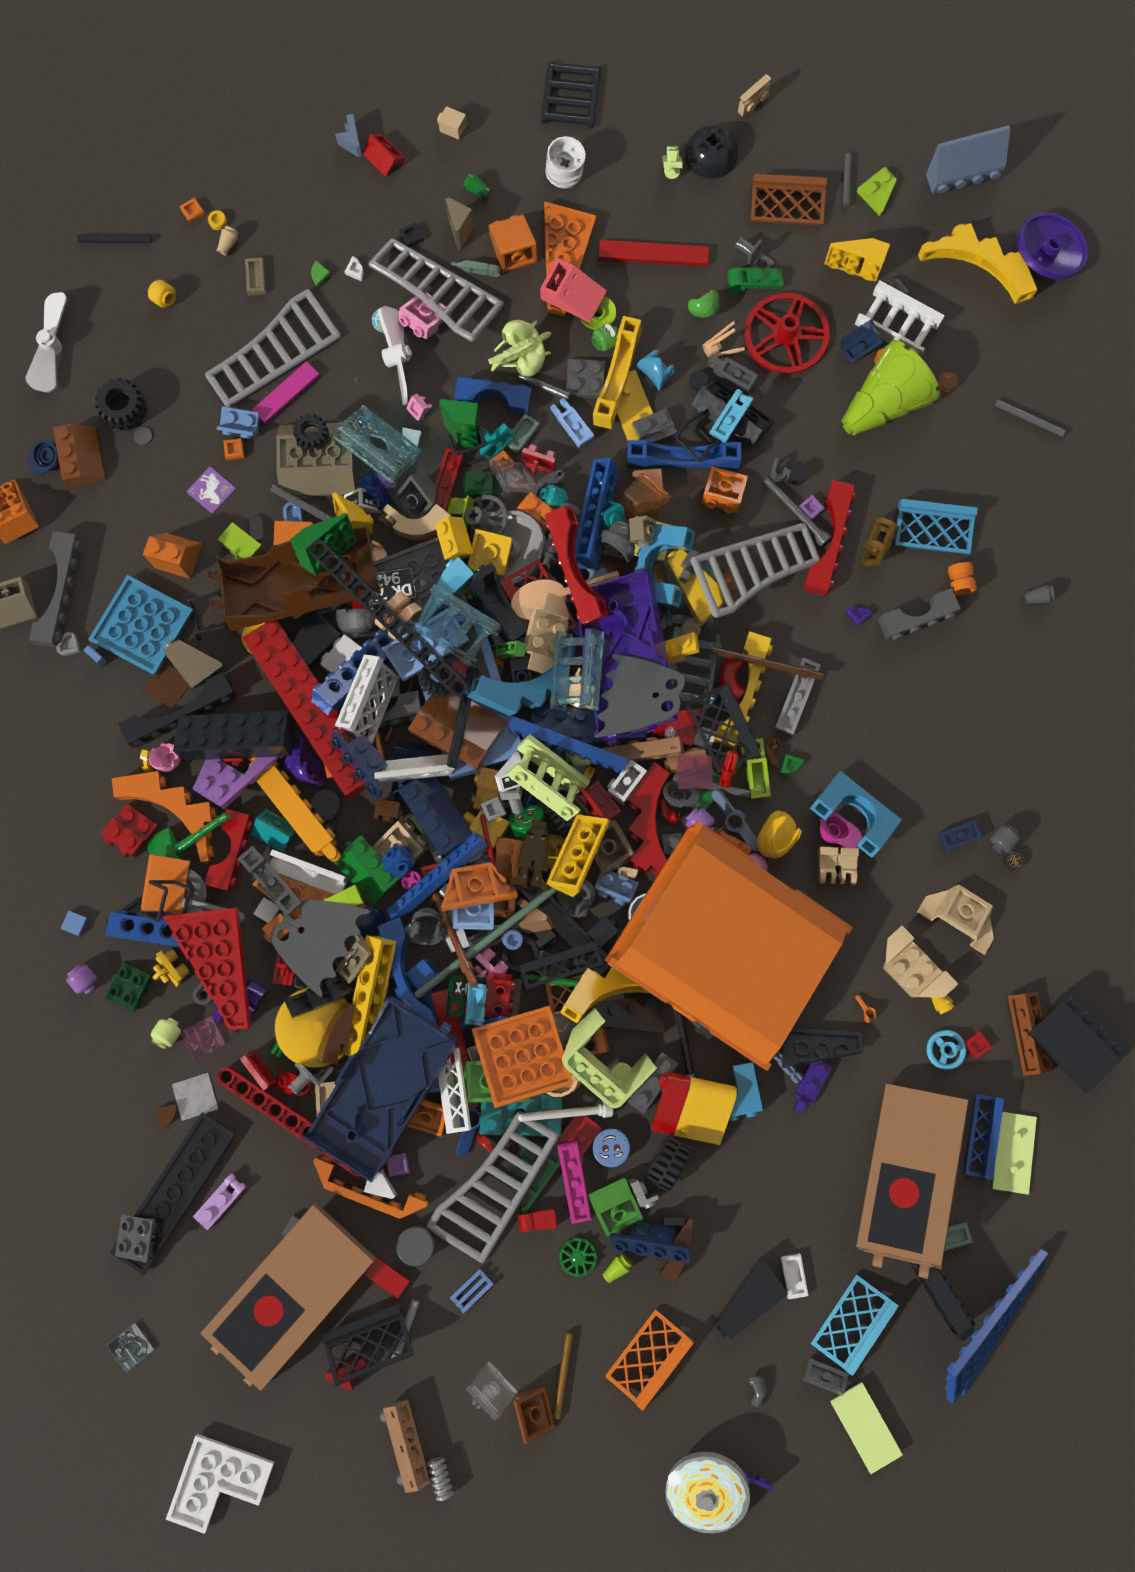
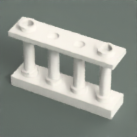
M879 280L873 293L876 297L866 316L859 313L855 325L860 327L872 319L881 303L885 301L892 305V308L882 325L874 321V328L884 341L888 343L892 340L905 343V349H913L921 357L925 349L921 346L922 342L931 328L938 329L945 315ZM901 310L909 316L900 331L896 333L888 327L897 312ZM918 319L925 325L916 340L912 342L905 338V335L914 320Z

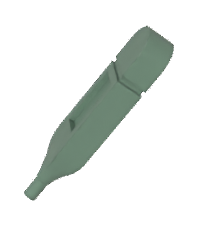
M469 260L457 263L451 262V265L457 266L469 273L499 277L501 273V267L497 265Z

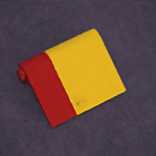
M667 1071L664 1075L661 1074L658 1085L661 1087L662 1095L650 1128L651 1131L720 1145L736 1100V1087Z

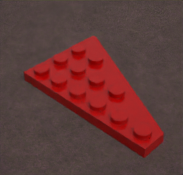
M239 907L163 916L164 922L166 921L171 928L172 935L179 942V947L186 959L190 960L196 970L194 972L201 979L210 998L212 997L218 1007L217 1011L224 1018L228 1029L251 1028Z

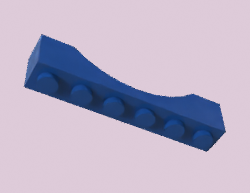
M628 440L627 466L712 468L713 466L717 468L739 469L741 463V442H720L708 451L702 462H697L683 447L661 445L647 440ZM709 445L689 448L700 458Z
M399 917L379 925L377 936L396 941L390 976L392 980L396 981L397 987H395L397 997L401 998L402 1003L406 997L414 1002L413 1010L438 1025L435 1013L416 998L407 981L405 957L410 939L405 933V922Z

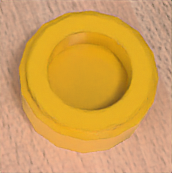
M215 210L209 214L208 222L212 229L222 230L225 228L227 219L222 211Z

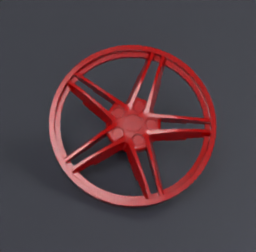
M794 293L774 294L760 301L750 312L744 331L745 343L753 359L767 370L780 374L800 373L814 366L824 355L830 335L828 321L819 306L810 299ZM779 299L794 300L787 314L782 319L762 307ZM797 301H800L801 303L796 316L792 314V312L795 308ZM804 303L817 313L822 322L823 329L799 325ZM756 316L774 332L754 347L750 329L753 318ZM766 318H768L769 320H771L772 322H774V323H776V324L773 325V324H772L771 322H769ZM802 333L824 334V336L802 335ZM773 339L776 341L772 345L766 347V349L760 351L759 353L757 352L759 349L767 345ZM798 340H823L818 353L811 360L802 364ZM780 344H784L792 367L774 365L760 355ZM791 346H793L798 366H796L794 363L793 356L789 348Z

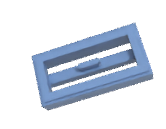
M479 1269L450 1299L461 1309L462 1313H465L494 1283ZM480 1275L482 1278L458 1300L456 1297ZM486 1281L488 1284L463 1306L462 1303Z

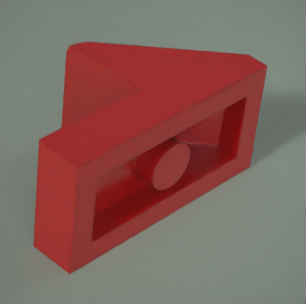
M360 1357L355 1368L359 1370L365 1369L369 1362L368 1359ZM341 1365L337 1371L338 1378L345 1377L350 1368ZM328 1370L325 1378L334 1383L332 1372ZM353 1380L340 1385L350 1391H353L355 1388Z

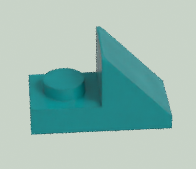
M504 423L493 435L483 428L482 431L487 444L485 447L480 448V454L490 461L517 434Z

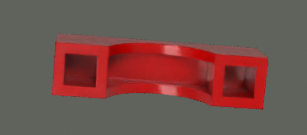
M226 809L230 819L225 821L221 828L230 837L231 850L224 861L209 866L205 885L231 892L232 888H235L237 884V870H240L242 867V863L237 858L247 849V836L253 829L254 821H252L253 817L248 814Z

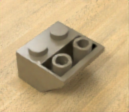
M17 577L0 583V629L38 618L29 584L23 578Z

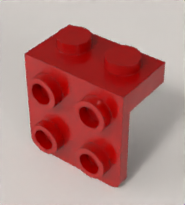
M596 781L586 790L583 787L579 790L580 800L586 808L589 807L593 817L611 820L621 813L620 808L599 781Z

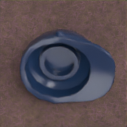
M41 440L34 444L27 463L35 474L43 475L59 464L57 448L53 442Z

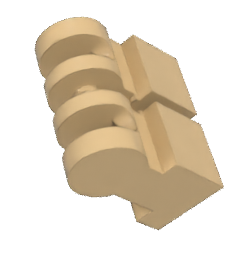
M819 847L818 882L825 884L826 873H828L830 884H835L837 877L835 867L840 866L838 873L839 883L845 884L846 874H848L849 884L856 885L859 848L838 849V847Z

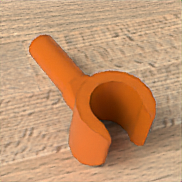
M857 995L855 998L864 1011V1020L870 1023L867 1015H873L876 1019V1011L868 1007L860 995Z

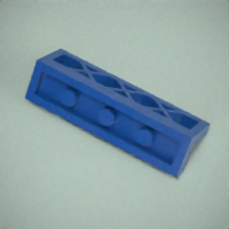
M975 1094L964 1168L965 1175L993 1180L1004 1104L1003 1098ZM980 1099L990 1100L989 1110L984 1113L979 1108ZM983 1118L987 1123V1128L980 1133L976 1128V1123ZM980 1138L984 1143V1149L977 1154L973 1144ZM975 1159H978L981 1163L980 1173L970 1171L971 1162Z

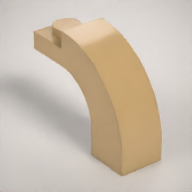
M388 504L383 509L384 518L393 525L396 534L416 541L427 540L437 536L435 523L447 516H451L437 504L427 515L419 519H408Z

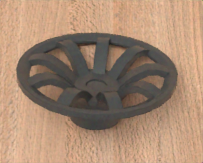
M482 495L474 498V504L477 502L478 507L469 508L465 514V520L469 524L468 528L471 529L468 535L469 539L471 540L474 537L475 529L491 532L487 525L500 528L497 534L503 535L508 522V513L504 503L492 495ZM482 500H490L489 505L483 508ZM495 502L501 507L498 511L489 512L494 507ZM503 514L502 523L490 520V518Z

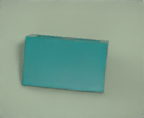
M265 809L256 818L251 835L285 853L289 841L297 832L286 819Z

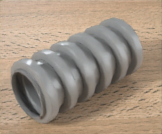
M442 1457L432 1459L427 1463V1467H430L429 1474H432L430 1478L433 1481L432 1486L435 1487L434 1493L437 1494V1501L447 1500L454 1495V1492L451 1491L452 1485L449 1484L451 1480L447 1477L449 1473L445 1470L447 1468V1465L444 1464L445 1458Z

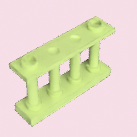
M530 734L517 747V750L524 754L521 763H517L506 775L568 821L580 811L573 804L575 795L579 793L582 787L585 789L589 785L590 780ZM530 760L539 766L536 775L527 769ZM545 772L554 777L551 786L542 780ZM560 783L569 789L566 798L558 793Z

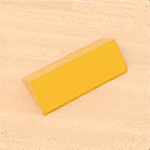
M576 815L546 882L548 886L571 897H574L580 891L609 825V819Z

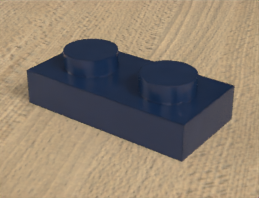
M976 820L937 834L944 852L983 838Z

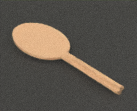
M615 571L587 580L586 582L592 587L619 578V573ZM536 580L522 586L514 594L511 606L519 618L530 620L533 610L544 607L547 592L564 598V601H566L567 595L571 594L569 586L564 588L556 581Z

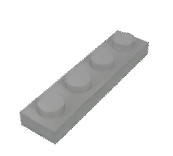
M802 658L799 667H809V670L818 672L821 665ZM796 674L775 726L776 730L793 736L815 679L809 677L807 679L801 678Z

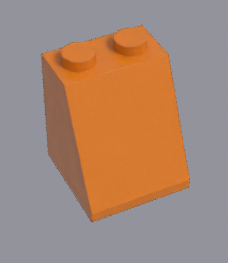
M514 215L509 219L498 220L488 225L489 235L502 273L537 262L536 242L524 215Z
M163 533L148 538L143 555L155 569L191 579L203 544L169 533Z

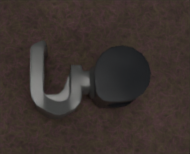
M776 458L769 477L775 483L782 482L784 478H787L788 484L794 486L801 485L807 474L806 469L801 465H795L790 470L784 467L783 471L777 474L776 468L780 458Z

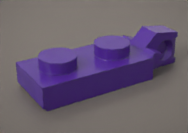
M823 1061L809 1064L803 1079L795 1091V1098L798 1101L793 1109L802 1113L806 1105H812L832 1066Z

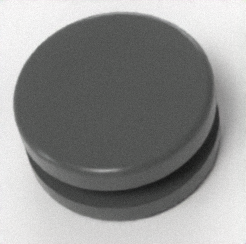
M415 1225L408 1227L400 1234L397 1240V1254L405 1264L420 1266L426 1263L433 1255L435 1239L432 1233L423 1226Z

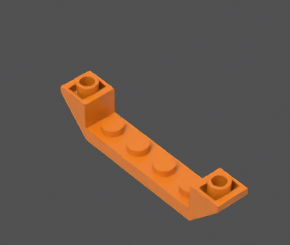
M325 1155L314 1159V1165L324 1189L401 1219L423 1209L430 1202L426 1200V1195L415 1192V1194L409 1195L405 1207L402 1208L401 1203L390 1200V1203L382 1200V1196L364 1193V1189L353 1185L351 1188L346 1186V1182L341 1179L334 1178V1180H331L337 1164L333 1163Z

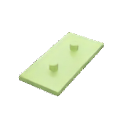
M1002 1112L992 1189L1029 1195L1037 1117Z
M862 1382L845 1391L844 1395H838L830 1400L870 1474L903 1455Z

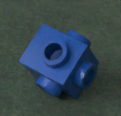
M396 843L381 858L385 871L399 879L415 864L413 851L408 846H402L399 843Z

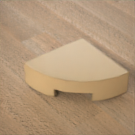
M618 867L617 874L631 879H635L638 872L636 869Z

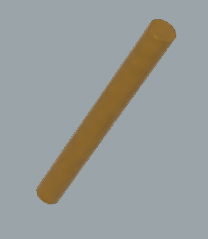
M570 1332L565 1334L553 1418L561 1420L574 1336Z

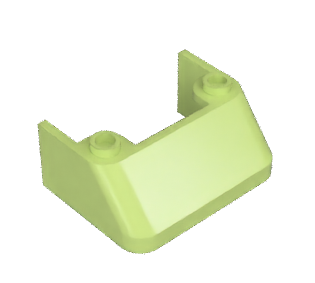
M594 1007L571 1031L562 1057V1063L572 1075L611 1108H618L644 1083L657 1067L645 1053L632 1068L625 1062H618L609 1069L584 1046L605 1022L604 1018Z

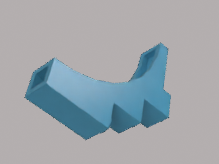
M571 640L563 643L559 662L544 674L541 673L530 681L507 683L495 681L483 675L473 679L468 697L507 717L517 713L521 704L531 709L542 706L546 696L555 701L565 699L569 695L568 691L572 682L565 677L570 671L569 665L575 655L576 643Z

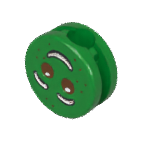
M525 805L521 814L515 815L511 813L509 816V825L516 838L525 840L533 820L547 823L542 808L537 805Z

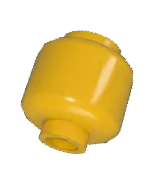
M156 280L149 286L148 297L159 307L166 308L175 302L176 291L165 281Z

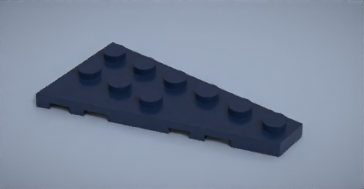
M542 705L532 710L530 722L532 724L592 746L602 742L603 744L608 743L599 737H594L593 732L597 730L594 710ZM647 730L621 737L617 740L622 739L625 741L646 737ZM547 747L551 751H556V747Z

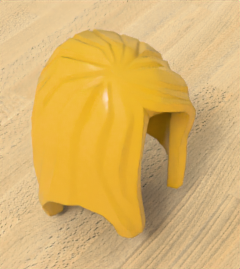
M779 810L775 811L767 818L757 837V850L764 857L779 858L792 848L800 838L802 831L799 827L796 830L797 825L789 814Z

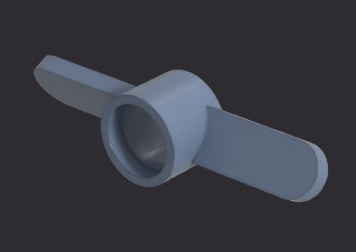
M715 789L711 795L726 816L725 825L727 829L737 832L742 840L753 848L752 851H757V838L746 824L745 814L740 810H735L723 792ZM731 815L740 816L742 825L738 827L732 826L729 822V817Z

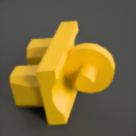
M173 949L164 953L162 951L158 952L156 960L162 969L158 964L153 967L156 971V974L153 976L154 980L162 979L164 983H167L169 977L176 987L182 983V979L189 974V970L183 963L177 968L172 966L171 963L178 959Z

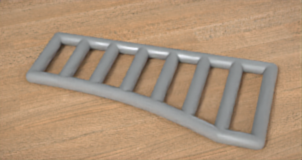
M393 238L369 261L371 268L416 295L455 333L471 342L475 341L504 306V302L501 299ZM393 247L400 250L401 253L388 268L379 264ZM408 256L417 260L403 277L394 272ZM423 265L433 269L418 287L409 282ZM439 273L447 277L448 279L431 298L423 292ZM455 282L463 286L462 290L444 310L436 304ZM470 291L477 294L479 297L455 323L449 315ZM485 300L494 304L493 308L471 333L462 328Z
M306 289L291 298L269 325L251 342L207 371L205 377L224 405L231 407L340 339L341 334L313 293ZM306 298L331 332V335L322 340L298 305V303ZM291 309H293L316 342V345L308 350L285 318ZM279 324L282 325L301 353L293 359L290 358L272 332ZM266 337H268L285 362L284 365L277 369L259 345ZM253 349L270 372L261 379L245 357ZM238 360L254 382L247 388L243 387L230 368ZM223 370L239 392L231 398L227 396L214 377Z
M800 523L693 556L690 561L714 618H718L735 612L747 600L773 582L803 569L810 568L820 560L807 525ZM801 531L812 559L804 561L793 533ZM786 536L797 564L790 567L778 538ZM771 541L781 565V571L774 572L763 546L764 542ZM755 546L768 576L760 581L748 552V547ZM740 550L754 586L748 591L734 561L732 552ZM724 555L741 596L735 602H733L716 557ZM709 561L727 607L718 609L700 562Z
M521 1111L516 1113L502 1138L485 1162L468 1181L436 1208L426 1226L429 1231L480 1263H484L559 1137L557 1133L536 1120L523 1121V1123L549 1138L543 1148L515 1132L521 1122L518 1120V1115L523 1113ZM510 1139L538 1155L533 1166L504 1149ZM499 1155L528 1173L523 1183L492 1165ZM486 1172H489L518 1191L511 1201L479 1181V1179ZM471 1187H475L507 1207V1210L503 1217L500 1218L464 1194ZM456 1201H459L496 1224L497 1227L492 1235H489L448 1208ZM442 1215L485 1241L486 1245L482 1252H478L437 1226L436 1224Z

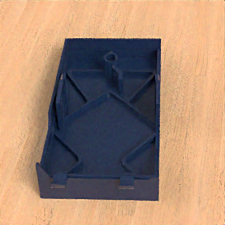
M393 996L386 999L357 1053L351 1055L334 1083L336 1085L309 1131L303 1137L371 1183L380 1174L460 1041L459 1038L450 1033L451 1025L445 1021L442 1027L413 1010L414 1002L407 997L403 1003Z

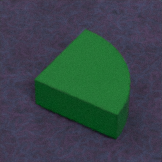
M786 754L780 774L796 772L803 765L804 760Z

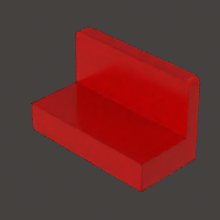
M371 134L362 151V154L384 176L389 175L394 165L403 164L406 159L383 134Z

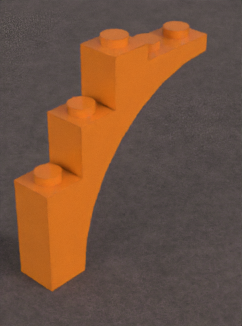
M159 771L112 778L114 798L118 800L135 799L149 801L164 806L185 824L191 834L218 816L216 806L214 807L210 802L190 805L192 803V794L184 786L165 789L167 787V780ZM212 831L195 842L200 862L204 864L213 863L212 857L215 856L214 848L210 845Z

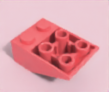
M559 258L556 259L540 288L541 300L589 323L607 290L577 267Z

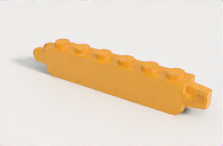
M248 758V760L250 761L251 764H252V763L254 762V760L256 759V758ZM275 760L269 770H264L256 777L257 783L312 852L317 856L325 855L334 863L339 861L341 855L335 848L337 842L333 839L336 835L329 827L325 829L322 825L324 820L318 813L314 815L310 810L313 806L306 798L302 800L299 796L301 791L295 784L291 786L288 782L290 777L284 770L279 771L277 768L279 764Z

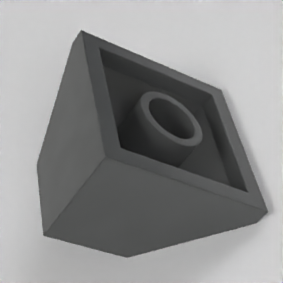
M426 472L412 474L392 500L406 518H422L435 504L436 485Z

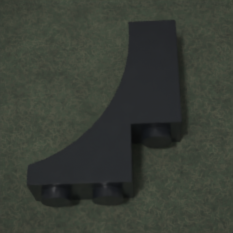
M489 563L487 566L483 564L475 570L476 574L472 577L473 581L470 586L485 604L482 611L507 642L519 641L526 635L528 629L507 600L499 583L495 566L492 563Z

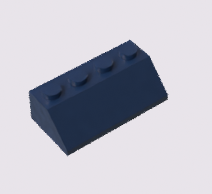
M436 777L414 779L398 790L442 859L449 856L473 835V832Z

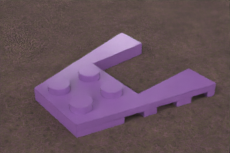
M257 757L245 774H242L220 759L205 760L193 790L225 809L243 793L242 790L247 785H252L257 780L256 777L264 770H269L273 766L272 763L279 757Z

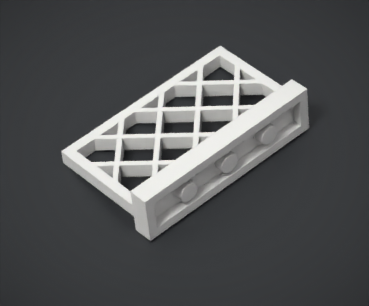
M364 654L335 726L346 730L355 738L365 734V730L368 729L369 734L367 738L372 744L399 676L383 664L384 660L382 658ZM388 676L391 677L389 685H387L386 677ZM381 680L382 689L378 690L377 682ZM383 694V699L380 703L379 695ZM374 698L375 706L371 708L370 699ZM375 711V712H376V717H375V719L373 720L372 712ZM367 716L366 725L363 722V717Z

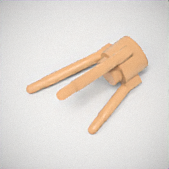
M734 321L703 344V349L709 358L711 355L720 357L745 350V347L719 352L722 349L720 341L736 331L735 328L728 331L735 325Z

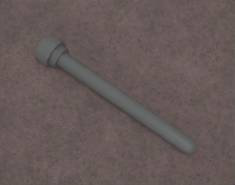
M770 477L765 478V484L807 525L809 530L815 535L816 542L820 547L825 546L832 539V536L827 531H821Z

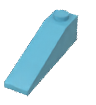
M459 557L451 559L446 564L447 568L443 571L416 622L417 627L436 616L469 584L468 581L475 575Z

